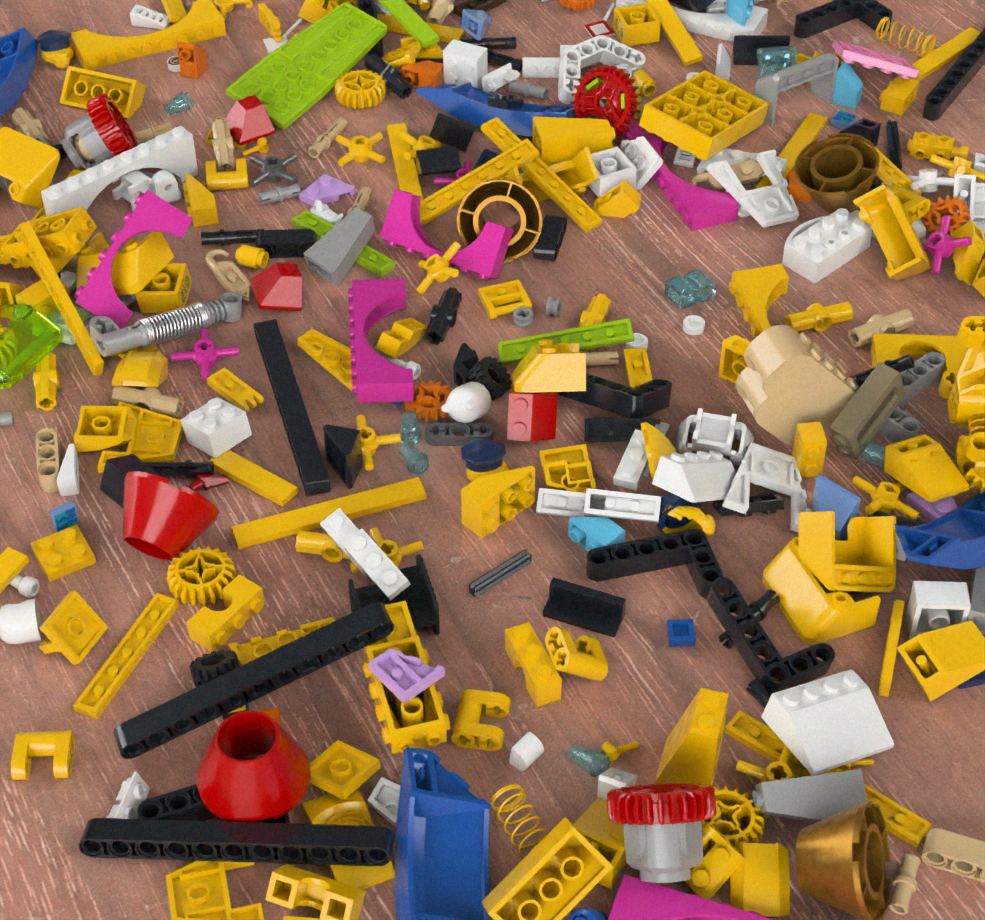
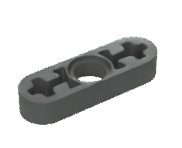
M486 422L432 423L426 427L425 436L426 442L432 446H465L472 439L493 440L494 429L491 424ZM464 432L465 435L458 437L454 433Z

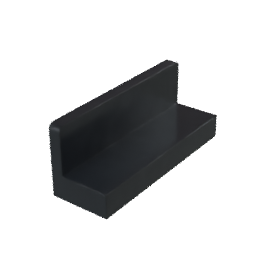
M736 35L734 36L732 51L733 64L790 65V36Z
M585 418L584 442H630L635 429L642 431L641 423L647 422L655 427V425H660V420L655 418Z
M553 577L549 584V599L543 609V616L615 637L625 616L626 599Z

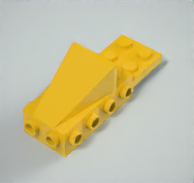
M83 206L20 223L13 233L0 236V265L11 264L14 269L31 266L38 277L42 279L21 240L22 225L30 223L58 274L81 250L97 226Z
M406 601L384 605L394 624L393 632L387 637L364 647L363 650L367 661L362 662L365 678H371L372 683L368 685L371 699L374 700L377 720L384 723V727L381 728L384 744H390L392 754L404 753L406 747L421 748L437 746L440 743L447 742L446 730H450V721L448 714H443V699L441 692H436V682L403 704L369 670L368 663L390 648L402 652L406 656L422 659V664L428 665L430 663L427 649L422 648L419 635H416Z

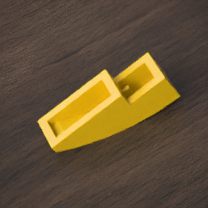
M413 318L395 321L391 330L382 332L376 349L393 358H397L410 350L423 338L428 326Z

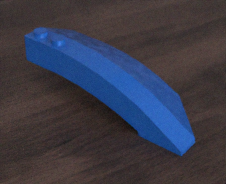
M25 27L0 38V116L8 112L18 102L29 83L34 68L38 43Z
M471 82L458 86L456 84H445L416 88V93L454 117L480 127L483 123L497 117L515 135L533 136V117L573 118L576 115V111L571 110L575 105H536L524 103L523 107L506 109L487 106L488 98L495 97V95L473 87Z
M985 491L982 494L978 492L957 509L931 522L913 527L894 524L907 560L964 570L985 566Z
M406 747L404 750L396 825V920H492V917L487 913L481 902L490 893L488 839L489 809L491 805L484 798L478 799L468 790L470 785L455 771L450 773L439 763L441 758L433 751Z

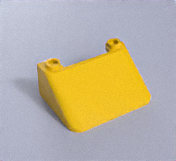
M2 127L0 129V176L13 181L9 186V193L15 201L41 208L43 205L41 191L50 187L60 160V153L50 145L11 128Z

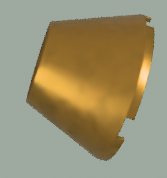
M850 133L828 135L827 139L811 142L799 153L794 165L795 177L799 185L826 212L832 214L837 209L844 208L849 213H852L859 209L853 200L869 192L879 168V154L874 148L873 143L862 136Z
M490 179L474 186L461 201L457 214L458 232L466 247L479 237L485 227L486 222L481 215V210L487 204L494 201H505L512 204L518 210L520 218L513 226L509 227L514 230L503 263L511 262L524 254L526 255L537 243L542 230L541 208L535 196L518 182L508 179Z
M873 801L861 802L803 828L799 832L795 851L796 874L801 891L812 898L862 920L883 919L888 906L891 879H885V862H891L887 827L878 804H872Z

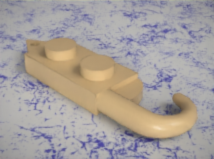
M754 159L730 165L741 184L758 181L759 177L764 173L760 164L755 162ZM709 172L694 176L690 184L696 186L700 182L709 180L713 188L725 189Z
M222 249L209 251L205 256V262L213 271L214 276L227 292L239 293L243 300L249 301L250 292L252 291L251 284L233 261L216 263L213 259L216 255L228 257L229 253Z

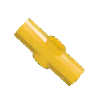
M599 293L597 296H593L588 309L583 310L579 327L606 322V316L611 307V300L605 294Z
M849 301L825 307L820 303H814L806 311L785 315L784 322L785 325L790 326L796 332L812 328L817 332H823L829 329L832 324L852 320V305Z
M49 350L41 351L36 356V371L33 372L37 408H41L44 411H50L57 405V389H60L56 354L51 353Z
M304 530L298 531L295 544L297 552L318 554L332 563L340 562L342 558L349 559L328 534Z

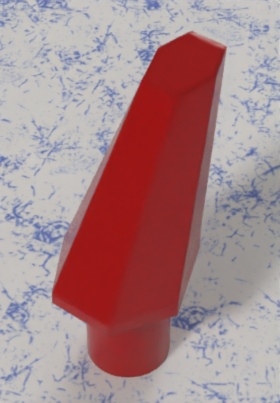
M198 474V480L191 483L189 487L195 492L202 488L207 491L229 484L230 481L224 475Z

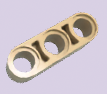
M43 428L35 436L37 472L42 490L47 493H54L59 491L57 476L62 465L61 447L56 430L53 428Z
M933 828L927 832L922 852L924 863L934 868L985 883L984 841L939 828Z

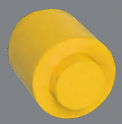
M644 70L635 71L631 75L630 79H635V82L640 86L641 96L650 97L655 93V82Z
M243 244L236 250L235 259L239 265L260 269L267 266L269 254L263 248Z

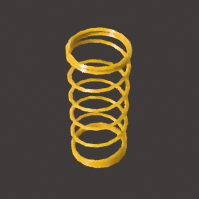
M883 17L878 23L875 31V38L883 42L889 40L891 45L898 44L900 49L907 47L909 52L916 50V54L921 57L932 52L936 39L933 34H930L922 45L921 54H918L917 48L925 36L923 31L917 39L916 48L912 51L909 50L908 45L915 36L916 28L911 30L907 45L901 47L900 41L906 33V24L900 30L898 42L892 44L891 38L897 30L898 21L894 22L890 30L889 39L883 40L882 38H884L889 29L890 19L889 17ZM887 21L885 30L883 31L884 24ZM897 23L896 28L893 34L891 35L893 27ZM882 25L880 37L878 38L879 30ZM905 27V31L902 37L900 38L902 30ZM913 30H914L913 36H912L911 40L909 41L910 36H911V34H912V32H913ZM932 37L929 46H928L927 49L925 50V47H926L928 41H929L930 38Z
M511 784L499 789L492 796L490 805L494 811L498 812V820L505 823L504 831L512 835L511 843L519 847L518 855L524 859L525 857L521 854L520 848L530 847L539 843L546 837L548 830L546 828L534 830L539 825L541 818L538 816L527 818L533 812L534 807L529 804L521 806L525 802L527 795L520 785ZM515 788L520 789V793L507 798L500 807L494 806L495 800L505 791ZM518 796L514 801L504 806L510 799ZM524 796V799L522 800V802H520V803L517 805V803H518V802L522 799V797ZM524 807L531 808L530 812L523 818L508 822L510 817ZM514 810L506 821L500 818V812ZM534 818L538 819L536 825L531 829L515 833L525 822ZM522 821L517 825L513 833L507 830V824ZM541 830L545 831L543 837L538 841L522 845L532 834ZM529 833L524 837L520 845L514 842L513 836Z

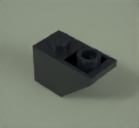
M862 118L839 133L862 136L871 141L874 147H876L881 123Z

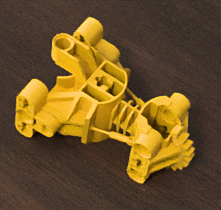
M968 316L963 319L957 334L958 343L968 348L959 370H947L944 372L938 386V393L944 399H948L950 423L959 428H968L969 435H961L958 439L955 451V466L970 485V488H979L982 494L985 491V316Z

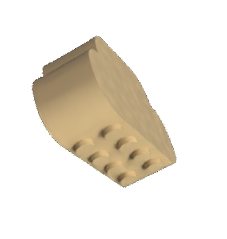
M788 325L772 326L764 330L748 345L744 353V361L747 367L739 374L735 384L738 394L748 406L756 422L783 443L790 446L794 444L797 423L821 422L825 436H832L829 427L859 387L850 376L847 377L846 373L848 371L839 361L836 363L835 359L828 352L824 353L822 348L816 342L812 343L804 332L799 334Z

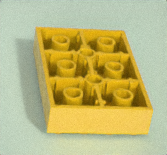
M704 70L645 104L639 126L645 128L649 133L662 137L664 141L679 146L681 150L696 155L698 159L707 161L764 123L770 103Z

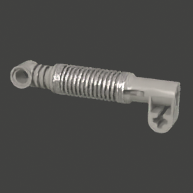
M225 292L218 300L208 303L196 302L179 307V309L176 308L172 311L142 318L135 321L133 325L121 329L109 317L96 316L89 322L90 337L103 357L140 346L142 348L151 347L199 332L201 329H208L211 324L223 320L226 322L239 321L242 318V296L236 292Z

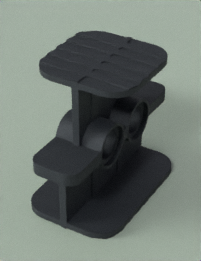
M421 554L416 555V566L399 569L411 585L391 601L376 584L355 589L353 580L348 579L351 613L372 603L379 602L387 605L406 601L415 629L432 626L435 635L440 634L438 601L436 600V595L434 594V589Z

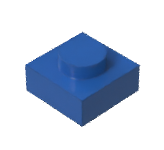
M693 619L667 620L666 630L669 647L695 646L696 637Z

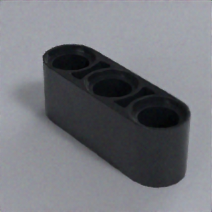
M545 215L541 234L534 246V259L556 261L566 232L567 217Z
M311 229L263 230L256 237V247L263 248L264 251L268 252L269 258L304 257L303 253L317 242V233Z

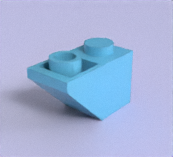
M727 0L726 14L740 25L745 26L746 20L751 17L754 0Z
M843 62L840 68L837 69L832 104L854 110L861 100L863 82L847 62Z
M571 517L569 519L568 536L574 543H578L588 552L594 548L625 542V530L608 517Z

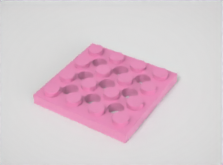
M834 39L832 47L844 62L854 64L857 61L862 64V67L873 69V66L886 74H891L893 71L904 79L917 77L919 70L904 58Z

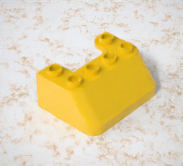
M835 511L799 512L798 555L800 560L830 591L891 592L896 584V531L894 526L896 524V516L853 517L847 525L848 541L835 540Z

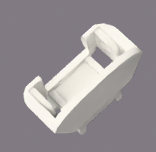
M137 169L120 176L112 182L114 183L121 179V184L112 190L113 199L118 200L122 197L129 201L132 211L137 206L134 202L140 192L145 194L147 189L169 204L182 200L178 183L173 174L167 170H161L154 174Z
M698 408L697 415H690L680 422L675 446L679 454H684L685 452L693 453V450L703 452L715 450L725 456H730L732 465L740 466L751 442H754L755 434L744 423L736 422L737 414H732L729 417L705 413L702 408ZM689 432L693 433L692 443H688ZM733 440L740 441L738 453L731 450Z

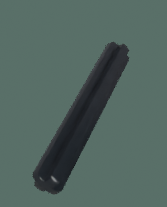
M889 120L886 131L890 161L902 171L903 164L898 124L896 121Z

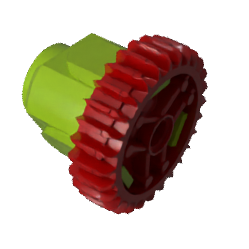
M603 65V67L596 66V69H589V73H583L584 79H577L580 85L573 86L577 89L576 93H571L575 97V100L570 101V103L575 104V107L571 109L576 111V115L573 118L606 119L609 121L610 126L614 127L615 136L620 137L622 132H628L627 127L634 126L632 122L639 121L641 118L640 86L635 82V79L629 78V73H624V69H618L617 66Z

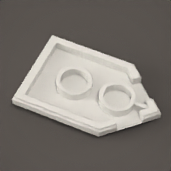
M644 136L637 137L635 140L627 139L621 141L622 152L637 168L636 187L634 188L636 190L642 189L663 164V159Z

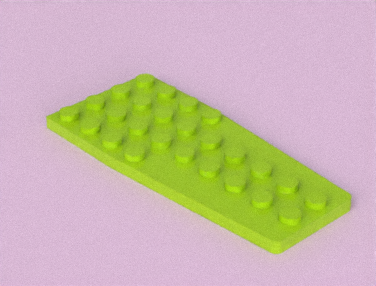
M344 2L263 58L225 89L226 95L235 101L255 95L264 104L271 122L285 130L321 100L335 86L336 80L340 79V76L344 75L345 72L348 73L387 33V25L353 5Z

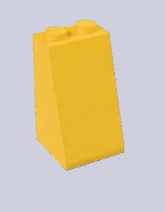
M533 117L532 144L539 151L538 157L547 166L572 160L586 147L589 148L590 154L614 148L612 139H615V130L606 119Z
M700 688L666 740L655 784L692 783L713 786L721 753L728 693Z

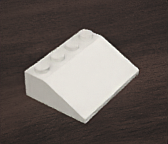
M852 669L771 694L761 716L811 775H817L891 749L894 746L892 737L870 688Z

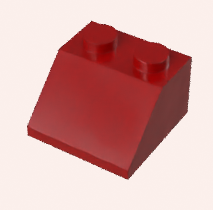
M511 389L509 392L507 440L541 441L555 439L558 392L520 393L514 392V389Z

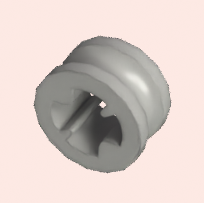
M554 296L549 297L546 305V315L554 314V317L559 316L562 298L554 299Z
M518 307L514 310L513 322L517 327L527 328L532 325L533 311L530 308Z

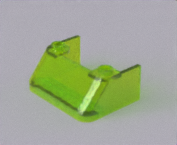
M5 304L3 306L12 325L0 335V389H7L17 384L63 340L60 329L31 305Z

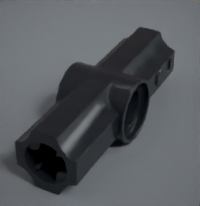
M375 53L368 55L364 66L369 70H373V73H379L378 76H383L382 80L385 81L388 89L390 88L401 99L411 95L413 86L402 78L395 68L389 63H385Z
M449 287L448 290H444L438 305H433L430 323L425 332V339L429 340L431 344L438 345L440 342H444L449 328H453L455 325L457 310L462 301V294L456 288Z

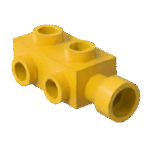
M915 132L913 139L908 140L907 151H910L909 156L917 160L930 159L932 154L943 156L942 158L947 160L955 156L967 160L970 147L963 145L956 147L954 146L955 138L945 135L939 136L926 132Z

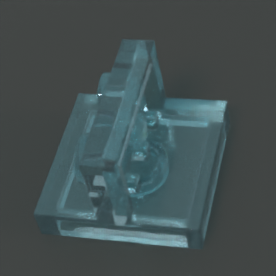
M795 45L757 48L758 79L798 64V48Z

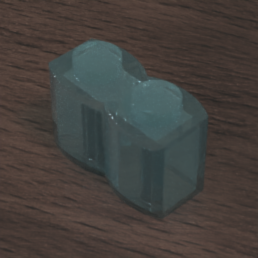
M701 269L690 271L684 276L672 277L665 283V295L678 309L691 307L697 302H706L715 297L716 283Z

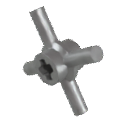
M293 152L284 159L270 156L265 160L256 155H251L250 162L261 167L262 173L249 181L250 185L254 188L265 180L269 183H279L282 180L292 185L298 183V178L286 172V166L298 159L297 154Z

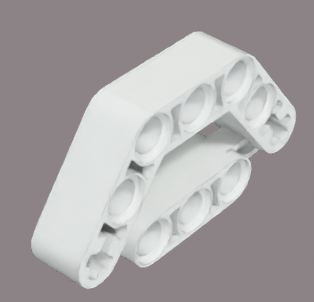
M604 35L596 36L567 48L559 64L558 99L564 104H571L570 101L575 100L571 93H576L577 89L573 86L580 85L577 79L580 78L581 69L599 61L610 67L617 66L618 69H624V73H629L631 77L635 71L642 69L646 58L640 51Z

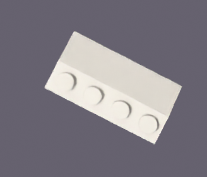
M710 450L707 453L703 451H697V453L685 452L684 454L672 453L671 455L660 457L652 484L692 503L725 499L736 472L732 462L723 458V454L715 450Z

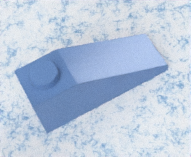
M463 9L461 28L476 40L481 41L490 27L491 19L489 14L484 10Z

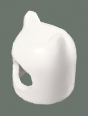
M468 382L454 388L450 392L446 403L442 405V412L448 413L455 421L469 423L484 417L489 412L491 396L484 385L478 382Z
M36 599L26 600L19 604L8 603L0 608V638L7 644H21L43 639V632L39 629L42 626Z

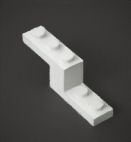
M560 45V58L523 57L522 78H559V64L567 48L574 45ZM598 61V62H596V63H594V64H591V65H606V64H603V63H601V62Z
M660 422V425H655V428L667 437L670 424ZM635 429L613 477V485L637 490L642 476L650 477L651 473L645 449V439L641 430Z
M539 488L536 513L564 517H608L609 519L612 517L658 523L661 497L590 488L586 489V493Z
M340 508L320 523L325 532L366 578L369 576L390 601L411 585L409 580L363 529L359 530Z

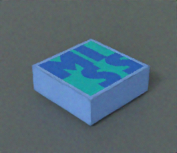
M840 110L831 118L830 125L845 129L857 122L858 116Z
M72 501L49 511L53 528L56 532L80 523L76 506Z

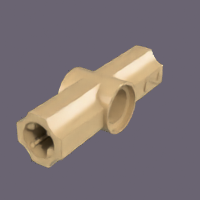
M433 0L430 5L432 8L426 17L427 22L442 25L445 17L453 10L455 0Z
M22 107L15 109V112L12 114V120L17 125L19 132L31 138L40 135L51 145L50 139L43 131L39 119H34L28 110Z
M217 119L212 124L214 137L212 143L217 159L218 171H233L236 169L233 138L230 134L229 122Z
M908 308L887 316L878 313L873 315L866 324L849 330L848 336L855 348L872 342L873 333L895 334L914 325V318Z
M115 386L111 397L112 404L118 405L119 401L173 418H180L184 407L183 399L162 395L155 387H144L143 390L127 386Z

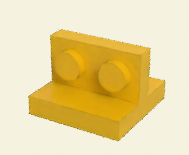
M75 590L70 591L39 628L47 636L39 648L44 654L62 652L73 665H78L104 634L108 626Z

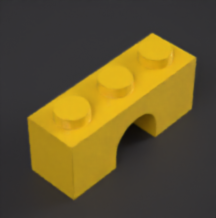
M240 574L222 589L224 605L227 609L213 611L203 606L187 621L189 638L210 652L223 646L230 636L241 629L265 605L263 588Z
M530 622L505 629V651L515 668L522 667L526 679V689L535 706L540 707L560 700L562 679Z
M285 863L272 872L265 900L290 909L297 906L316 908L321 911L319 918L321 920H358L366 891Z

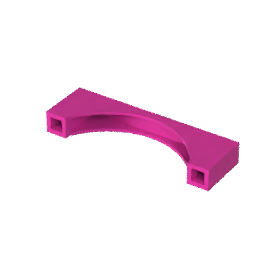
M640 120L632 122L634 126L627 127L628 132L623 134L624 140H635L637 137L644 136L661 157L663 151L671 142H666L662 137L647 132L645 128L639 126ZM664 162L652 176L658 188H661L666 199L672 203L674 210L680 214L683 222L688 225L691 231L737 220L739 203L729 192H717L692 185L672 173Z
M405 279L352 280V289H348L352 394H357V403L413 402L412 369H405L384 359L371 348L366 340L370 329L381 319L400 309H406Z
M623 875L608 920H773L753 911L746 912L733 908L727 903L713 902L703 899L697 894H687L674 890L667 885L660 886L651 882L641 881L640 877Z

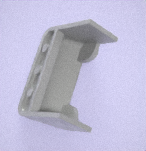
M826 53L759 78L755 85L754 95L770 103L764 122L770 127H773L775 124L778 93L811 81L810 90L829 105L832 104L839 63L838 58L832 53Z

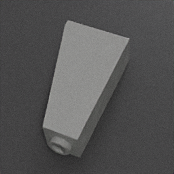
M356 207L303 253L307 267L335 286H339L375 232L372 215Z
M861 769L761 782L755 785V790L752 793L754 805L761 808L762 814L814 823L867 801Z

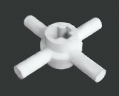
M937 169L919 170V176L906 175L913 182L911 184L913 190L921 189L922 192L938 191V185L954 186V178L945 177V173L943 171L938 172Z

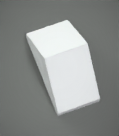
M613 767L609 768L599 775L597 798L607 802V793L611 789L629 787L630 785L635 786L638 776Z

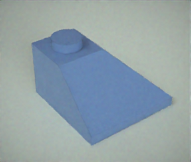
M819 474L816 477L811 510L812 512L835 511V540L845 541L848 538L847 525L851 518L857 517L861 498Z

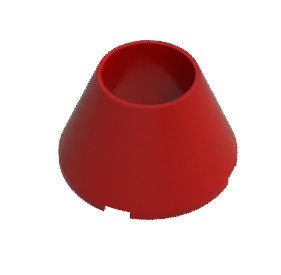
M140 471L128 472L124 478L122 538L134 549L157 559L173 561V558H177L180 552H183L217 520L219 514L217 507L186 486H183L182 490L168 484L170 479Z
M242 711L229 716L218 727L199 763L196 783L202 802L217 817L228 822L257 823V821L272 817L274 820L280 818L301 801L310 782V764L303 747L271 717L258 711ZM248 754H264L253 760H237Z

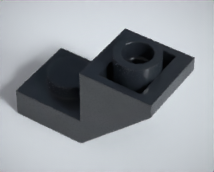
M466 343L461 344L453 365L454 383L457 386L473 382L469 378V371L479 361L476 351L471 349Z

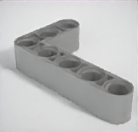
M929 352L914 362V368L900 372L906 395L879 430L881 434L894 443L919 436L921 423L900 407L941 379L945 364V357L942 354Z

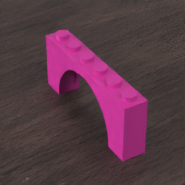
M148 189L145 194L140 192L134 202L137 205L133 213L131 211L127 212L122 220L125 223L121 231L117 229L110 239L113 244L109 250L104 248L98 257L101 262L97 269L95 267L91 268L86 276L89 279L85 287L80 286L74 295L77 298L76 304L95 316L109 317L120 329L125 327L133 312L120 301L112 285L111 267L119 248L130 238L145 232H164L181 239L193 221L191 217Z
M394 189L380 238L387 240L386 244L398 247V245L405 246L404 250L416 254V251L423 253L422 257L427 259L434 254L442 257L445 252L435 247L423 232L419 216L421 196ZM487 221L479 237L466 248L457 251L449 261V266L452 267L455 264L460 266V271L471 274V271L477 272V277L485 280H490V277L498 278L514 229Z

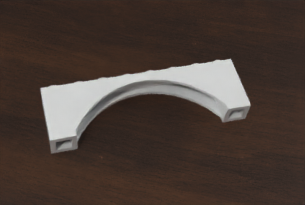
M616 0V8L646 4L644 0ZM671 5L687 31L734 42V36L736 35L759 36L767 24L768 9L753 6L750 19H747L745 26H742L726 13H698Z
M182 126L175 127L162 135H158L145 143H141L128 151L122 152L111 159L105 160L92 168H88L41 191L46 216L82 206L87 211L93 200L107 185L133 170L160 168L170 171L181 182L186 181L185 174L189 173L193 177L198 175L193 134Z

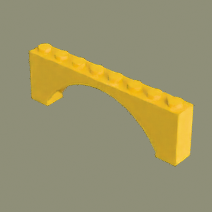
M199 0L192 2L191 10L180 21L158 32L141 36L115 37L96 34L84 29L72 32L70 41L71 47L74 49V53L82 67L86 70H93L177 48L178 42L193 44L226 35V28L223 16L212 1Z
M782 264L732 272V279L729 281V291L731 294H734L738 308L742 309L744 320L749 323L753 336L757 337L764 330L771 327L767 319V312L777 298L787 294L789 276Z

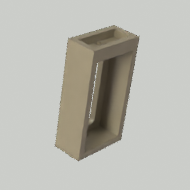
M879 362L831 424L829 429L839 454L846 458L850 456L857 460L905 397L906 393L900 372Z

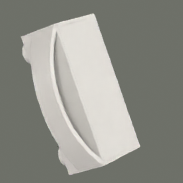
M839 208L828 216L809 220L795 228L785 242L782 264L815 284L868 249L873 230L869 224L863 223L860 218L850 214L847 209Z

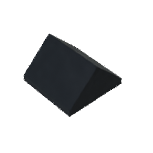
M438 113L429 137L446 145L456 146L458 150L466 152L475 128Z
M456 146L416 151L418 177L457 172L462 168Z
M325 425L323 426L326 460L345 486L351 489L363 465L360 430Z
M134 454L107 459L100 489L121 508H123L124 478L128 472L140 471L160 476Z

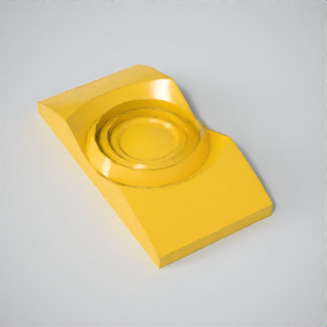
M358 789L345 800L329 793L301 803L309 824L374 826L367 805ZM391 859L384 866L327 865L333 880L362 890L395 878V870Z

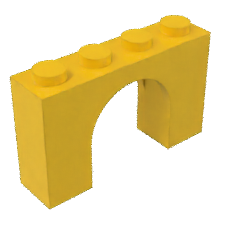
M873 333L870 347L872 368L876 367L879 362L884 364L886 360L890 359L892 361L909 353L912 357L921 358L929 352H938L945 357L942 375L947 370H959L967 353L966 347L958 343L957 336Z

